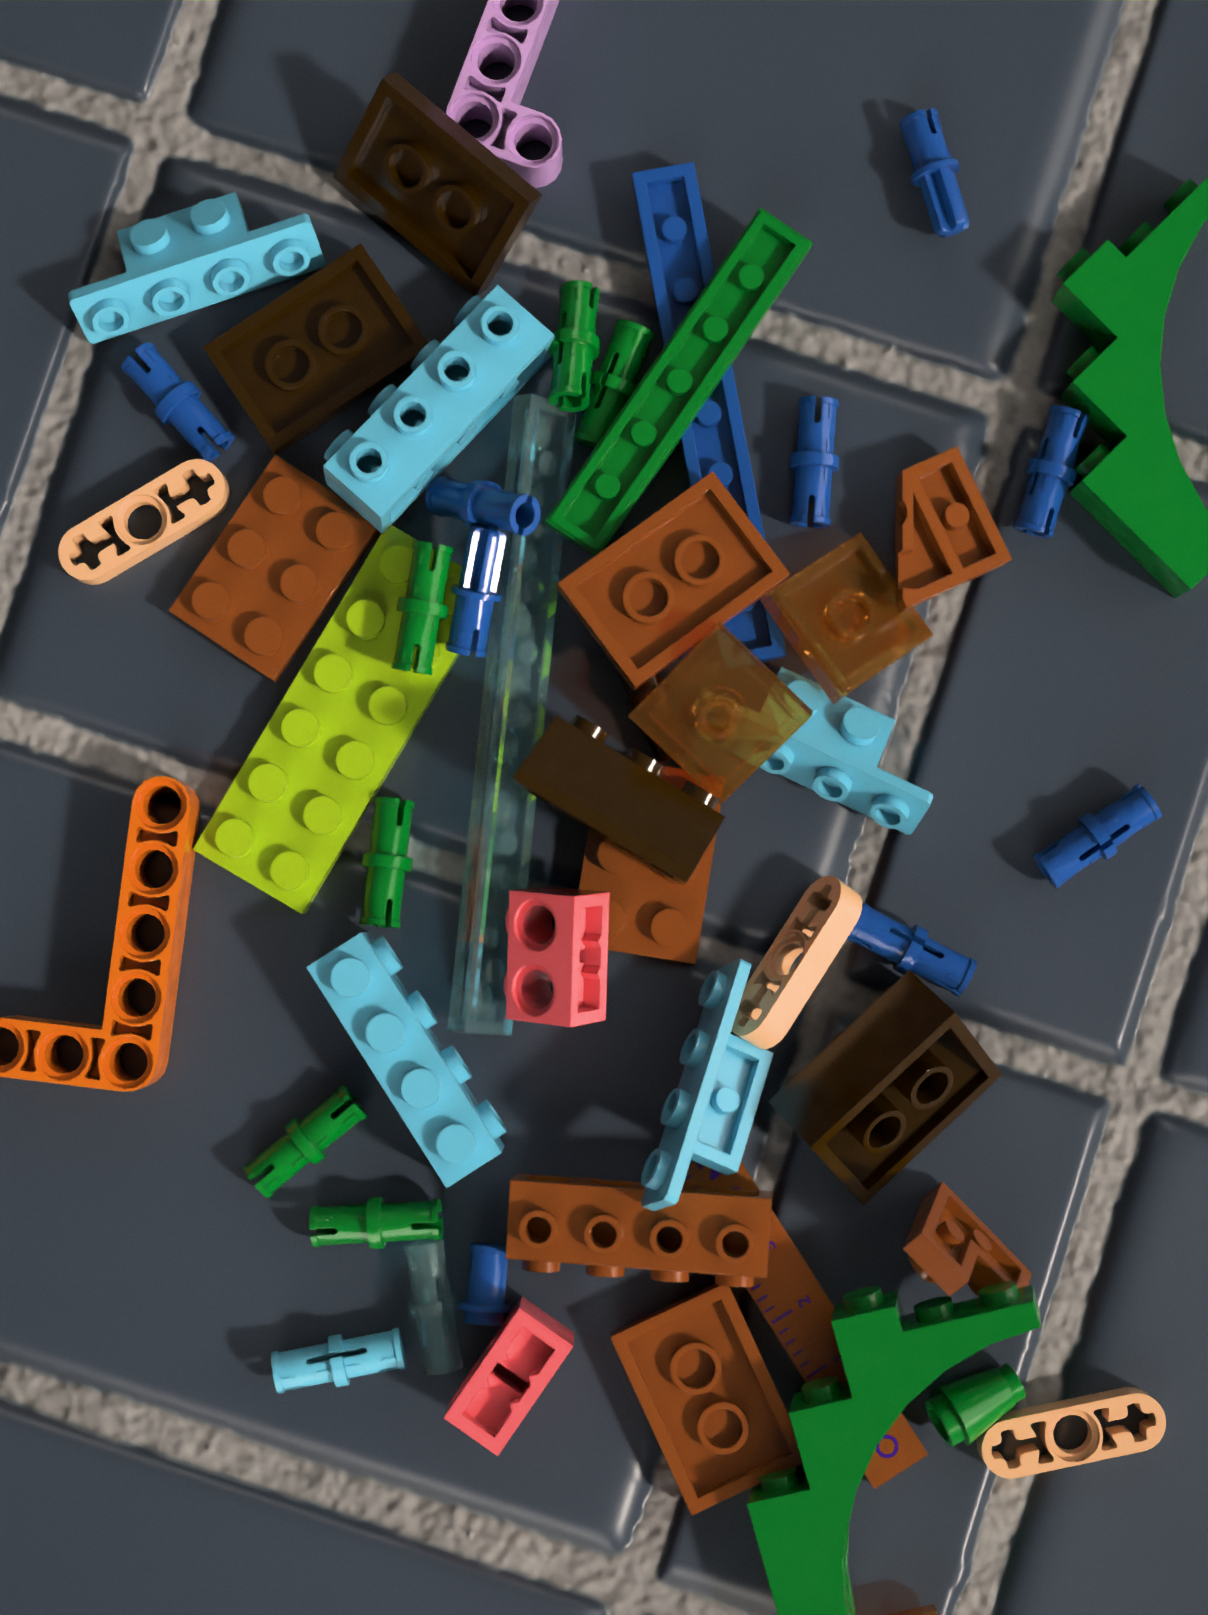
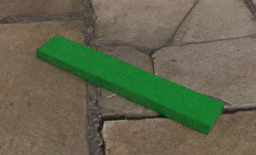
M761 207L759 208L545 520L546 526L592 557L607 548L811 250L812 241Z

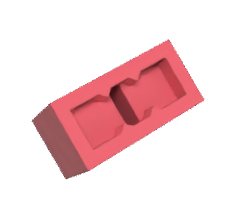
M549 886L509 890V907L505 917V926L508 933L507 971L503 983L506 996V1019L570 1028L606 1020L610 892ZM552 915L555 921V930L552 926ZM550 980H551L552 986H553V994H552L551 988H550Z
M521 1296L503 1322V1325H501L449 1400L444 1419L498 1456L573 1348L574 1332Z

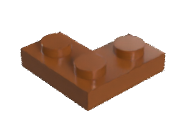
M943 1181L924 1196L903 1246V1250L908 1254L912 1267L920 1277L929 1283H936L949 1297L966 1283L977 1297H979L978 1291L999 1282L1014 1281L1017 1283L1018 1288L1029 1286L1032 1272Z

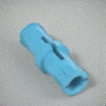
M399 1327L393 1328L391 1331L345 1340L342 1334L328 1336V1343L283 1352H271L272 1373L278 1394L285 1393L288 1390L334 1382L336 1387L350 1385V1378L395 1369H406L405 1353Z

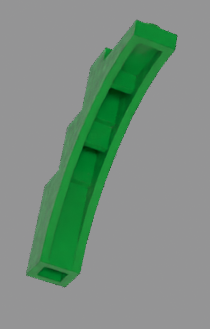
M1208 177L1199 186L1189 178L1165 202L1163 207L1170 214L1155 229L1147 222H1144L1119 249L1109 240L1092 255L1083 247L1057 273L1056 276L1063 284L1051 299V302L1102 351L1101 353L1092 345L1066 371L1074 381L1060 397L1071 408L1088 414L1090 418L1087 424L1113 449L1111 451L1102 442L1075 469L1083 479L1069 493L1175 599L1192 590L1208 574V510L1202 503L1184 470L1176 450L1165 414L1160 362L1165 313L1179 267L1201 226L1208 219Z
M1014 1281L999 1282L978 1291L979 1298L953 1303L952 1298L949 1296L935 1297L916 1304L913 1307L914 1313L907 1315L904 1312L899 1290L882 1293L879 1286L864 1287L851 1291L842 1297L844 1303L835 1305L831 1324L847 1382L840 1383L838 1377L835 1376L822 1377L805 1383L800 1388L801 1392L794 1394L789 1416L805 1471L798 1472L796 1467L760 1476V1484L751 1488L747 1501L748 1511L778 1615H856L848 1569L849 1521L857 1488L877 1445L907 1404L945 1370L990 1344L1041 1327L1040 1309L1033 1285L1018 1288L1017 1283Z

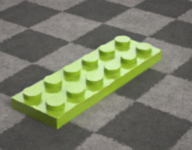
M393 525L380 535L192 849L301 914H306L460 655L445 649L446 642L449 639L457 594L451 592V587L453 584H459L462 570L461 565L451 560L443 605H447L449 608L447 619H440L431 668L433 669L432 675L413 673L416 646L414 647L410 671L391 668V664L394 662L403 613L397 611L398 598L406 596L413 554L412 545L413 541H418ZM433 549L431 550L430 561H429V567H428L430 571H431L432 560H433V554H434V550H433Z

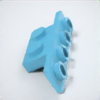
M236 192L215 199H206L196 205L154 219H146L136 225L118 230L117 235L126 273L71 290L68 293V299L88 342L95 344L321 269L326 265V261L308 214H301L249 231Z
M782 666L773 681L760 712L704 686L700 688L683 725L686 731L699 736L709 745L722 747L756 763L766 772L786 777L815 791L816 794L826 800L841 803L872 818L883 827L896 829L907 835L913 833L929 809L933 799L931 792L877 767L896 720Z
M740 958L717 970H713L701 987L698 1003L703 1006L698 1026L689 1033L680 1053V1063L685 1065L678 1088L673 1089L669 1094L661 1112L660 1120L665 1125L659 1148L655 1149L648 1157L641 1175V1184L646 1187L641 1206L651 1211L673 1206L678 1202L691 1160L724 1175L734 1174L739 1170L774 1054L731 1034L751 969V963Z

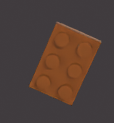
M275 454L177 597L169 612L275 683H278L379 534V531L342 498Z
M712 471L558 582L557 590L634 691L785 581L790 573Z
M664 766L659 775L660 778L680 790L686 780L701 787L720 800L714 809L720 813L725 775ZM588 829L579 889L610 892L608 950L696 964L716 834L685 885H682Z
M713 1284L610 1332L612 1343L691 1516L759 1485L760 1476L803 1464L788 1412L730 1287Z

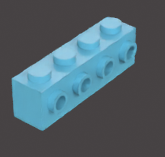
M499 285L484 299L479 295L471 298L455 317L453 324L456 328L441 344L436 339L430 341L413 360L411 369L414 372L398 388L393 384L384 388L368 408L367 413L370 415V418L355 433L350 429L342 432L325 452L324 459L327 462L323 465L326 484L381 534L399 518L429 484L437 478L552 357L549 347L554 340V334Z
M360 932L306 967L446 1189L502 1153L505 1145L500 1136L507 1132L502 1120L487 1099L478 1104L465 1083L472 1078L467 1065L452 1044L443 1049L430 1028L438 1023L436 1017L418 990L409 995L396 975L398 971L403 969V966L383 936L374 941L369 932Z

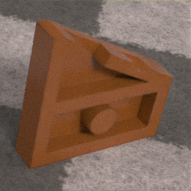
M957 446L908 467L895 477V605L899 613L1004 566L1012 560Z

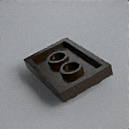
M396 71L382 78L333 175V178L473 296L479 295L489 287L542 197L540 192Z
M360 243L205 345L203 349L272 452L279 455L409 369L415 357L428 342Z

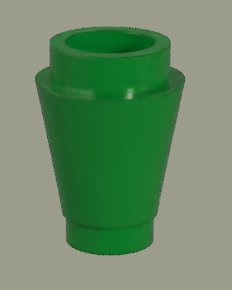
M1005 1363L997 1368L935 1387L936 1395L928 1398L924 1403L936 1431L942 1440L952 1448L960 1442L969 1446L1011 1410L1017 1402L1026 1398V1393L1015 1371L1010 1365Z

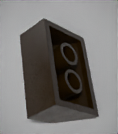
M575 714L571 722L568 723L556 716L512 778L514 782L523 790L680 884L685 885L725 819L724 815L714 810L720 800L690 781L686 780L680 790L663 780L659 775L664 766L632 747L626 756H623L606 746L603 742L608 733L587 719Z
M908 970L895 984L885 989L878 999L850 1026L838 1033L831 1043L805 1068L792 1076L785 1086L768 1102L864 1205L1003 1074L958 1015L917 976Z

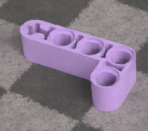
M488 0L448 103L446 114L461 127L466 122L474 119L484 120L491 125L489 132L483 137L476 139L532 187H544L557 178L562 168L563 151L560 129L549 116L522 106L520 103L560 0ZM517 5L528 6L535 12L532 17L521 22L511 21L504 16L508 9ZM495 62L506 63L513 69L509 76L500 80H492L482 74L485 67ZM534 140L545 143L551 149L545 157L535 161L527 160L518 153L522 145Z

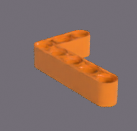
M155 776L142 782L135 791L130 812L103 1025L20 1015L0 1017V1030L2 1028L11 1030L19 1041V1050L12 1062L9 1063L0 1058V1077L127 1092L147 1087L157 1082L165 1073L169 1060L196 853L192 849L197 843L201 814L200 799L196 791L187 783L167 776ZM166 789H173L181 799V810L173 821L162 824L153 813V803L160 792ZM164 852L172 862L173 872L170 880L165 885L156 888L148 882L145 876V865L153 854ZM149 915H153L161 921L165 935L161 945L153 951H148L139 944L136 933L138 924ZM138 979L148 981L156 992L155 1005L146 1015L137 1013L131 1007L128 1000L130 987ZM66 1035L74 1037L83 1048L82 1062L74 1071L65 1068L57 1057L58 1044ZM128 1043L140 1046L147 1056L148 1065L145 1073L140 1078L129 1076L120 1065L122 1049Z

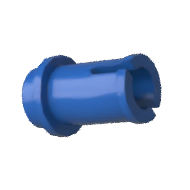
M481 1242L470 1243L466 1300L459 1302V1308L465 1310L464 1322L488 1326L503 1325L504 1313H509L511 1305L505 1303L508 1259H505L506 1245Z

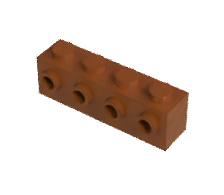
M518 1173L510 1180L505 1259L522 1260V1269L531 1272H559L561 1263L586 1265V1274L596 1277H623L625 1268L651 1270L650 1279L662 1282L689 1281V1273L714 1274L715 1284L721 1286L752 1287L754 1286V1278H767L773 1191L683 1185L679 1200L675 1205L651 1211L641 1206L646 1187L640 1181Z

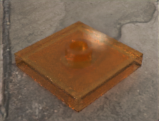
M861 532L778 585L760 599L833 704L933 636V633L914 607L899 613L895 605V580Z
M719 621L631 710L628 717L698 784L718 798L721 805L812 716L813 711Z

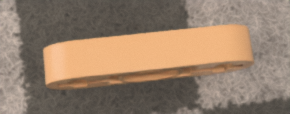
M202 459L185 461L69 529L59 544L58 556L60 563L69 575L82 583L89 585L105 583L220 515L229 502V484L224 475L212 463ZM194 476H198L203 482L214 480L215 484L207 490L210 500L206 504L200 505L194 498H191L176 506L185 515L178 522H176L171 508L159 497L162 493L168 491L174 501L181 499L191 491L188 481ZM150 505L156 507L162 517V524L157 534L149 539L134 538L128 529L130 514L140 506ZM112 523L119 538L130 546V549L123 554L121 549L114 543L101 550L98 554L101 564L95 569H92L85 563L77 565L75 561L83 555L80 544L85 540L100 546L114 538L105 530Z
M834 876L821 877L809 886L746 984L732 1027L734 1034L762 1050L775 1046L784 1038L859 920L862 911V899L856 891ZM803 952L800 961L789 973L792 963Z
M1123 1387L1008 1411L976 1439V1445L980 1457L993 1473L1003 1478L1013 1479L1147 1451L1156 1446L1162 1439L1166 1429V1417L1160 1404L1148 1393L1135 1387ZM1133 1403L1140 1411L1148 1413V1419H1143L1139 1422V1433L1132 1435L1124 1425L1105 1427L1110 1440L1102 1443L1103 1431L1100 1422L1094 1415L1095 1410L1102 1409L1101 1415L1108 1422L1127 1417V1406ZM1077 1415L1084 1418L1087 1423L1088 1434L1086 1440L1075 1449L1067 1450L1058 1447L1053 1437L1056 1423L1065 1416ZM1039 1422L1040 1439L1048 1452L1045 1455L1039 1456V1449L1034 1443L1024 1444L1014 1448L1015 1459L1005 1461L999 1451H992V1446L1001 1443V1432L1005 1430H1010L1017 1440L1036 1437L1031 1424Z

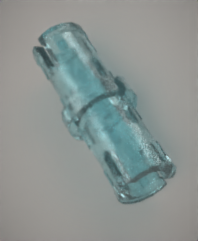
M444 1238L439 1241H434V1239L419 1240L403 1245L413 1300L407 1304L409 1318H415L423 1375L446 1374L464 1367L454 1311L459 1309L458 1295L451 1294L446 1267Z

